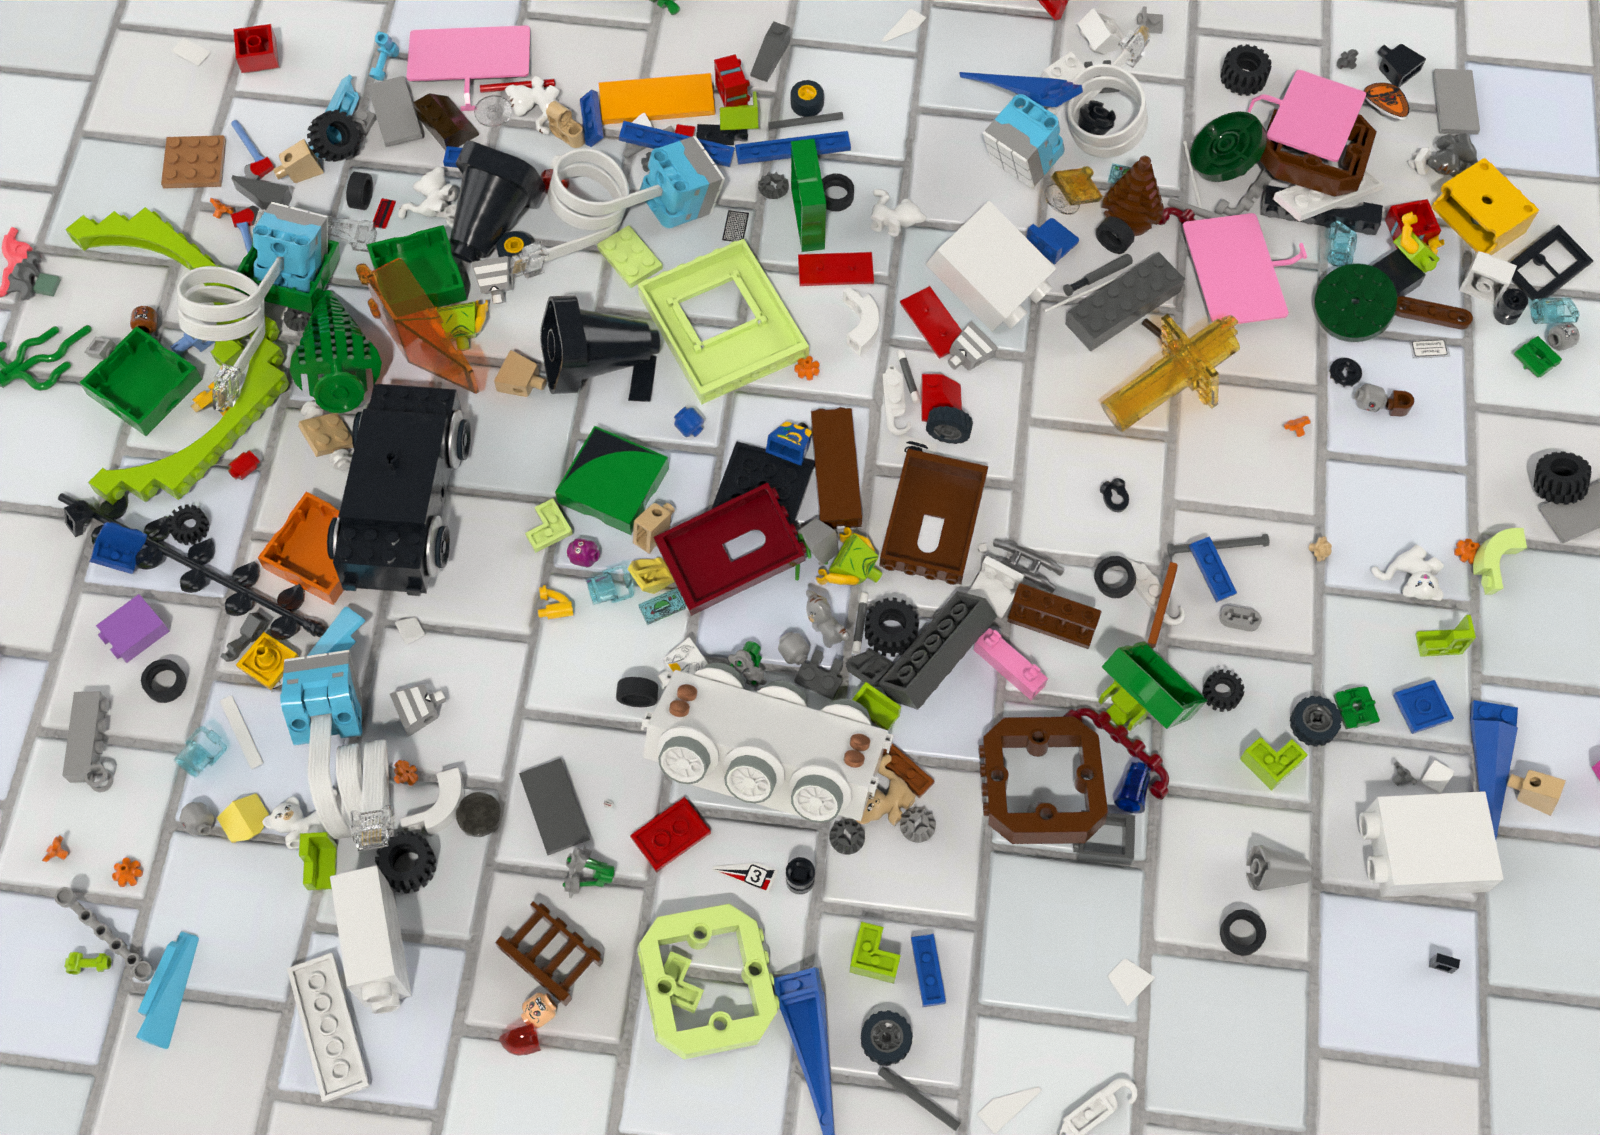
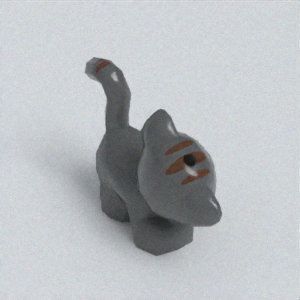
M1468 133L1460 134L1455 139L1452 134L1440 137L1436 141V146L1440 151H1437L1428 160V164L1439 173L1451 175L1452 177L1461 173L1460 160L1470 163L1471 166L1478 162L1476 148L1471 143Z

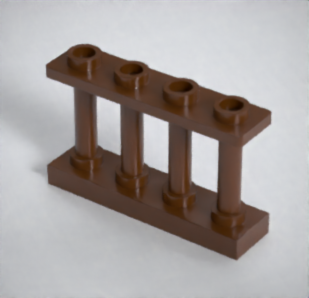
M1019 583L1007 622L1089 649L1102 611Z
M533 901L530 906L535 913L512 938L509 937L506 940L500 936L495 944L498 949L564 1006H567L572 1000L569 988L592 962L599 967L603 964L600 958L601 953L593 946L588 948L584 945L583 942L585 940L575 931L570 933L566 929L567 924L559 917L556 919L549 915L551 911L544 904L540 903L537 905ZM541 919L545 920L552 927L529 953L526 952L523 955L518 950V944ZM560 933L568 940V943L546 967L538 968L534 964L536 962L535 959L554 937ZM575 947L578 948L586 956L563 982L560 981L557 984L551 979L553 977L552 973Z

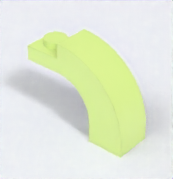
M1524 528L1505 529L1487 539L1478 548L1474 557L1473 573L1474 575H1482L1481 584L1485 595H1493L1504 589L1500 571V559L1503 554H1517L1527 548Z

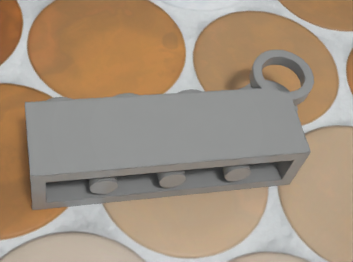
M101 691L74 692L62 776L70 783L86 782L94 791L105 792L113 784L112 775L99 761L100 753H103L104 750L102 736L106 731L105 713L109 710V701ZM99 775H103L99 781L94 782ZM108 776L107 785L102 788H97V786L102 785L106 781Z

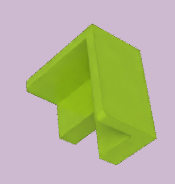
M753 91V105L720 107V130L758 129L756 91Z
M1465 615L1455 629L1418 631L1415 634L1420 657L1461 655L1476 639L1471 615Z
M867 682L852 699L867 709L871 721L882 729L889 731L900 717L901 706Z
M1260 737L1244 751L1240 760L1272 791L1303 763L1308 754L1293 739L1276 752Z
M328 832L300 833L299 857L304 862L303 885L307 890L332 889L330 876L336 875L337 844Z
M861 922L849 972L894 984L901 955L879 950L884 927Z

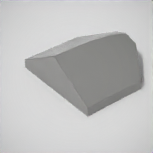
M815 518L798 530L812 554L819 561L818 564L820 566L838 554L836 531L819 519Z

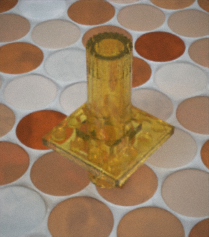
M1168 313L1161 317V353L1163 357L1101 402V407L1112 424L1120 432H1123L1187 387L1192 391L1196 390L1198 392V397L1204 405L1208 404L1211 409L1217 406L1219 373L1215 367L1240 350L1239 342L1235 337L1238 331L1234 328L1238 324V320L1232 315L1225 316L1222 320L1216 319L1188 338Z

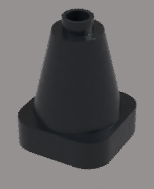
M466 141L456 161V166L463 174L450 242L456 246L453 255L467 263L476 261L477 257H487L524 207L530 209L537 208L546 185L537 170L526 161L477 142Z
M575 295L549 296L541 323L540 341L551 394L577 393L581 381L584 379L646 363L650 360L651 354L659 353V332L657 329L650 330L647 322L580 309Z

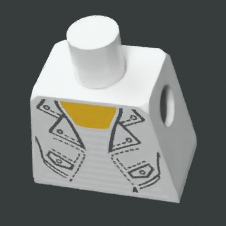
M689 637L663 659L666 671L657 677L663 685V678L667 670L671 672L678 670L694 674L708 663Z

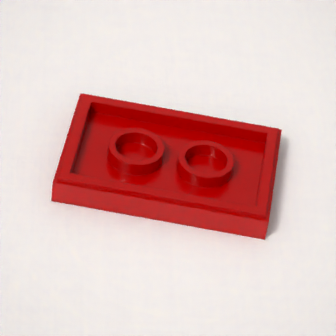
M684 797L631 834L630 838L655 872H658L710 835L711 831Z

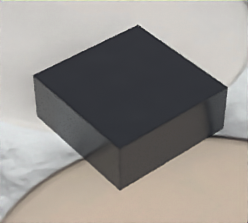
M1437 953L1430 958L1429 967L1452 974L1459 969L1460 959Z

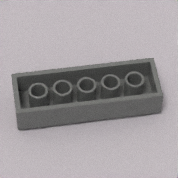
M1158 252L1068 311L1065 325L1090 351H1093L1180 293L1185 278Z
M959 591L953 595L879 681V686L888 698L896 703L917 710L925 703L928 697L938 688L945 677L951 673L956 664L965 656L967 651L978 641V638L997 617L986 598Z

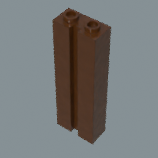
M839 407L831 410L817 409L811 411L819 520L832 529H837V526L849 528L862 527L852 408Z

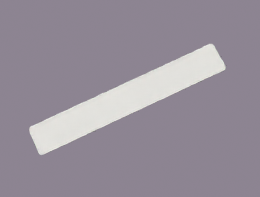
M228 696L220 700L250 768L253 769L262 765L263 761L233 697Z

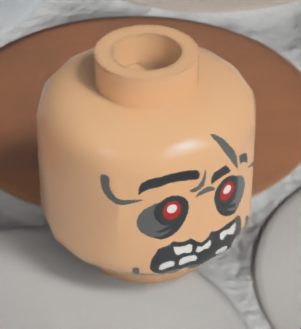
M536 993L522 1004L524 1013L521 1014V1017L526 1025L530 1026L532 1024L534 1027L540 1028L555 1017L557 1006L549 994Z

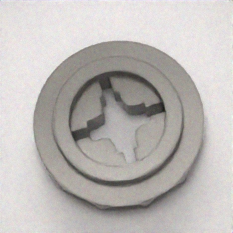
M914 807L907 810L901 817L900 829L908 840L921 843L933 836L936 821L932 813L926 811L925 808ZM921 817V824L924 825V827H919L916 830V832H914L915 824H913L912 822H917V820Z

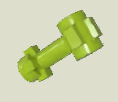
M71 952L65 960L64 967L66 968V973L72 975L80 974L81 968L97 967L96 970L98 972H104V970L111 968L112 959L110 955L105 953H99V956L96 958H83L82 953Z

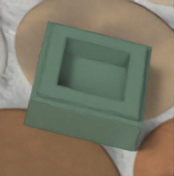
M40 273L33 291L37 294L54 297L61 280L59 276Z

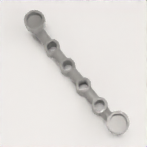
M1265 169L1236 208L1228 207L1230 203L1222 199L1214 212L1221 215L1224 213L1229 216L1240 215L1244 210L1248 212L1255 203L1252 199L1260 197L1264 191L1262 188L1263 184L1269 185L1273 175Z
M63 887L55 893L56 903L64 908L70 907L78 915L82 923L90 926L99 939L105 940L109 944L111 951L123 957L125 964L133 969L132 973L136 979L145 982L152 978L154 974L153 966L143 961L136 953L128 950L127 944L120 938H116L107 925L100 923L97 920L96 914L89 909H85L76 900L74 891L68 887ZM121 944L120 948L116 949V946ZM136 958V962L131 964L132 960Z

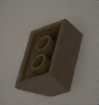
M428 93L413 102L418 119L445 151L447 146L460 147L466 141L479 136V132L448 96Z

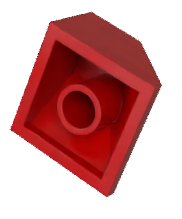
M922 374L920 385L922 422H927L929 412L933 408L949 406L962 410L961 384L943 374Z

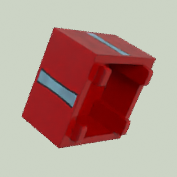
M736 54L714 60L715 85L724 107L748 105V101H750V96L747 93V87L750 86V82L745 79L740 66L741 59H737Z
M1428 199L1391 206L1385 217V222L1393 241L1402 234V228L1405 226L1402 216L1413 212V215H1416L1418 219L1417 223L1411 224L1412 232L1427 245H1429V239L1440 234V226Z

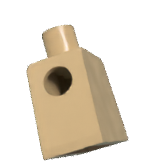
M305 139L280 153L279 158L282 165L273 169L278 180L289 175L294 183L324 173L318 158Z
M510 350L494 383L498 392L528 397L533 388L544 390L547 380L539 377V368L536 363Z
M653 503L634 520L633 543L650 554L657 546L653 537L670 529L671 515L675 512L674 507L669 503H665L662 507L657 503Z
M1528 770L1525 778L1511 774L1507 786L1520 791L1517 797L1519 802L1551 816L1559 801L1566 780Z

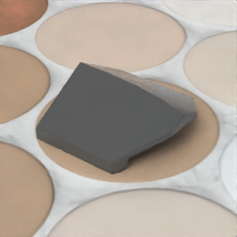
M872 649L851 657L845 663L849 673L873 687L879 686V681L894 665V663Z

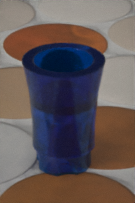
M1132 762L1130 764L1121 789L1114 801L1115 805L1121 810L1135 814L1145 811L1146 795L1151 768L1147 764L1141 762Z

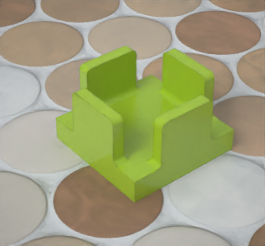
M1115 680L1101 694L1098 701L1101 705L1111 697V701L1114 704L1106 712L1111 716V721L1117 726H1123L1133 718L1127 727L1130 732L1138 724L1143 723L1149 714Z

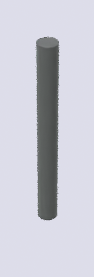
M843 112L768 122V128L771 130L842 120Z
M885 1067L880 1069L878 1072L879 1076L954 1131L958 1129L961 1124Z

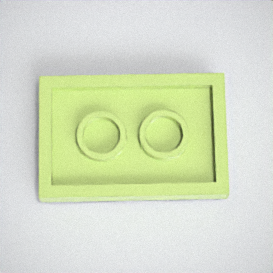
M629 225L597 244V249L630 288L663 269L661 262Z

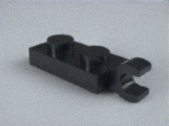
M697 124L696 137L723 145H734V141H748V129L720 130V125Z

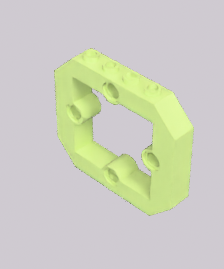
M731 904L656 918L639 943L637 952L655 1039L658 1043L682 1059L758 1044L778 1012L777 1009L780 1008L778 996L773 993L774 978L773 974L768 972L767 964H769V957L767 951H763L762 942H764V935L762 929L758 928L757 921ZM736 931L744 966L741 971V977L748 984L755 1016L732 1020L728 1013L718 1011L710 1017L707 1026L677 1032L670 1001L676 991V981L672 976L664 972L659 946L687 941L691 948L701 950L708 945L711 936ZM694 932H702L705 938L697 939L694 936ZM749 968H757L760 975H752L749 972ZM666 985L670 991L668 993H661L658 990V986ZM714 1022H722L725 1029L717 1030L714 1027Z

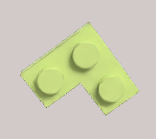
M553 498L534 507L543 524L525 533L535 553L573 534Z
M670 951L663 968L665 974L672 976L676 981V991L670 1000L671 1004L695 1013L704 990L683 981L692 960ZM666 985L658 986V990L661 993H668L670 991Z

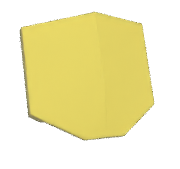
M661 557L635 560L628 567V571L644 592L655 594L674 582L667 565Z
M253 794L233 801L217 817V820L231 843H236L237 841L249 840L261 833L265 827L262 821L269 813L258 795Z

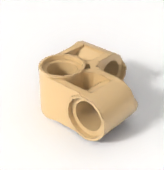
M557 101L551 102L546 109L551 132L572 148L583 146L585 138L582 126L572 119V113L569 109Z

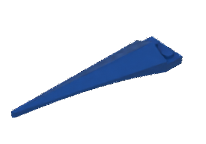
M959 72L960 78L996 85L1017 94H1023L1036 103L1047 107H1058L1083 93L1082 85L1073 84V82H1067V80Z
M1474 700L1471 702L1470 727L1479 792H1486L1496 840L1518 730V707Z
M813 967L774 978L775 993L779 999L780 1011L804 1073L823 1135H835L825 993L822 991L819 968Z

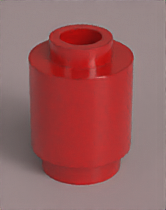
M248 450L246 453H241L228 464L230 468L228 472L235 480L238 478L243 480L257 468L260 461Z

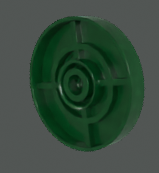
M1238 111L1224 114L1211 121L1199 132L1191 147V163L1199 175L1208 181L1224 182L1243 176L1261 159L1267 144L1266 130L1260 120L1251 113Z
M1359 263L1338 267L1327 274L1317 288L1314 305L1316 318L1328 334L1339 340L1363 342L1373 339L1383 333L1393 321L1397 308L1395 286L1391 279L1376 267ZM1357 299L1360 302L1358 304H1353L1352 300Z

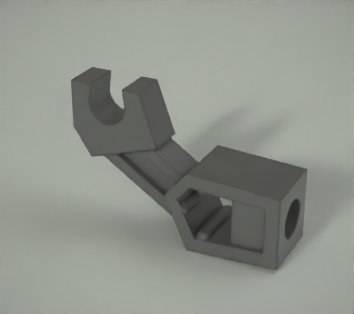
M259 612L249 613L240 628L242 636L238 640L236 639L227 644L226 647L229 650L226 653H222L221 658L226 662L237 659L239 654L251 642L256 641L260 637L270 620Z

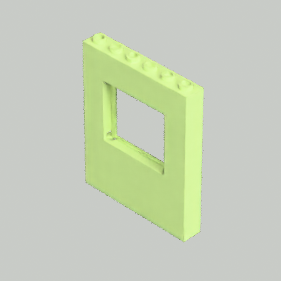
M744 239L734 241L723 248L715 249L709 254L699 256L688 263L680 264L669 271L661 272L659 275L645 279L638 284L641 300L701 405L792 365L800 358L805 359L809 356V345ZM734 280L756 318L701 342L679 303Z

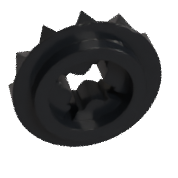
M1350 358L1336 359L1329 369L1330 379H1334L1336 384L1339 383L1343 387H1352L1359 383L1362 377L1360 365ZM1344 368H1346L1348 374L1347 377H1345L1342 373Z

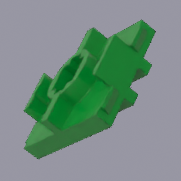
M1539 336L1531 339L1514 353L1524 364L1523 368H1528L1537 378L1545 375L1562 361V358Z
M1356 687L1334 694L1345 729H1355L1380 721L1375 708L1376 702L1372 700L1368 687ZM1353 704H1358L1360 710L1356 711L1353 708Z

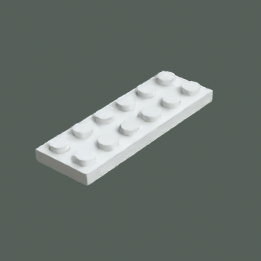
M1366 169L1357 192L1334 197L1295 185L1276 192L1273 200L1295 219L1302 221L1383 189L1385 183Z
M329 953L287 968L322 1102L327 1103L370 1087L334 954Z

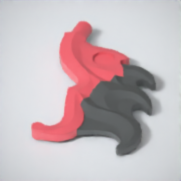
M11 227L8 234L4 235L2 242V253L8 261V266L3 271L0 297L11 292H22L21 300L24 301L33 292V286L30 281L31 276L39 277V272L34 266V262L42 263V258L39 254L32 251L33 248L29 244L16 241L15 237L18 230Z

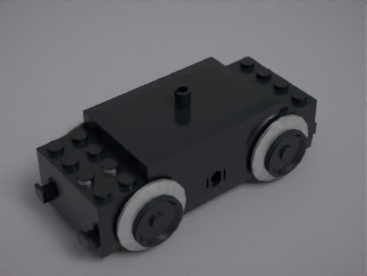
M374 383L370 403H366L362 412L356 413L352 429L354 451L338 518L334 517L330 522L327 535L328 556L331 560L333 559V564L343 590L356 591L357 588L399 591L407 592V595L420 596L421 593L427 594L430 577H435L439 568L446 567L450 551V532L448 526L442 525L441 519L451 469H457L461 460H467L471 443L470 422L463 418L456 389Z

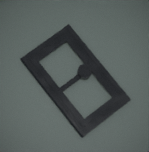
M1557 225L1510 262L1517 266L1512 280L1538 306L1593 263V259L1560 225ZM1556 240L1577 260L1560 275L1546 261V257L1543 254H1539ZM1532 259L1534 264L1537 266L1544 265L1556 277L1538 292L1518 272L1521 267Z

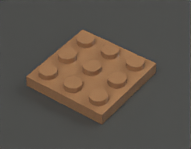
M224 135L167 137L161 180L163 189L221 187L226 144Z

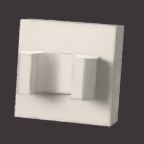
M1422 147L1419 153H1413L1414 160L1408 161L1410 168H1417L1418 175H1426L1431 167L1428 164L1429 158L1432 157L1430 148Z

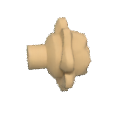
M1325 536L1319 537L1316 544L1311 543L1309 545V551L1314 552V556H1316L1319 562L1321 560L1324 561L1326 557L1331 555L1332 545Z

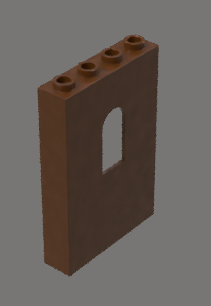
M907 449L879 566L888 571L898 570L911 576L920 575L929 580L938 579L950 585H961L989 466ZM924 515L944 519L938 547L931 553L921 551L917 544Z

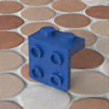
M1054 218L1048 219L1039 228L1032 224L1028 228L1026 236L1039 252L1054 265L1079 243V238Z
M106 522L95 539L89 562L133 574L136 566V555L144 545L147 534L142 533L138 529H129L114 522Z

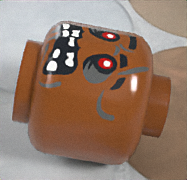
M148 306L134 308L130 319L132 330L137 326L147 334L154 333L157 329L158 313Z

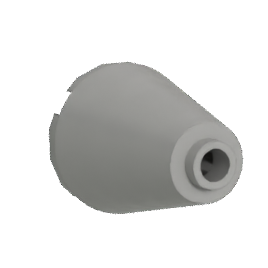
M1263 845L1253 846L1248 853L1246 866H1250V873H1246L1248 884L1253 890L1262 891L1307 883L1313 876V867L1308 860Z

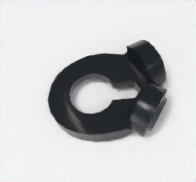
M1116 478L1112 482L1106 481L1102 484L1100 493L1103 494L1105 505L1113 512L1124 511L1129 504V495L1125 489V481ZM1112 489L1123 498L1121 504H1114L1112 502Z

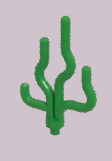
M86 325L65 339L54 354L35 355L23 363L26 350L31 346L41 345L58 334L59 328L57 326L50 328L39 337L23 341L18 347L15 360L10 364H7L0 356V386L4 388L15 379H23L35 390L43 391L51 388L57 382L59 376L70 369L71 364L66 361L55 368L48 380L43 383L37 382L25 371L40 362L50 363L60 360L71 345L91 332V326ZM4 341L0 342V352L7 347V343Z

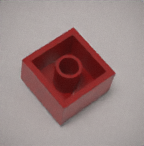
M271 24L233 29L236 60L241 73L279 68L277 42Z

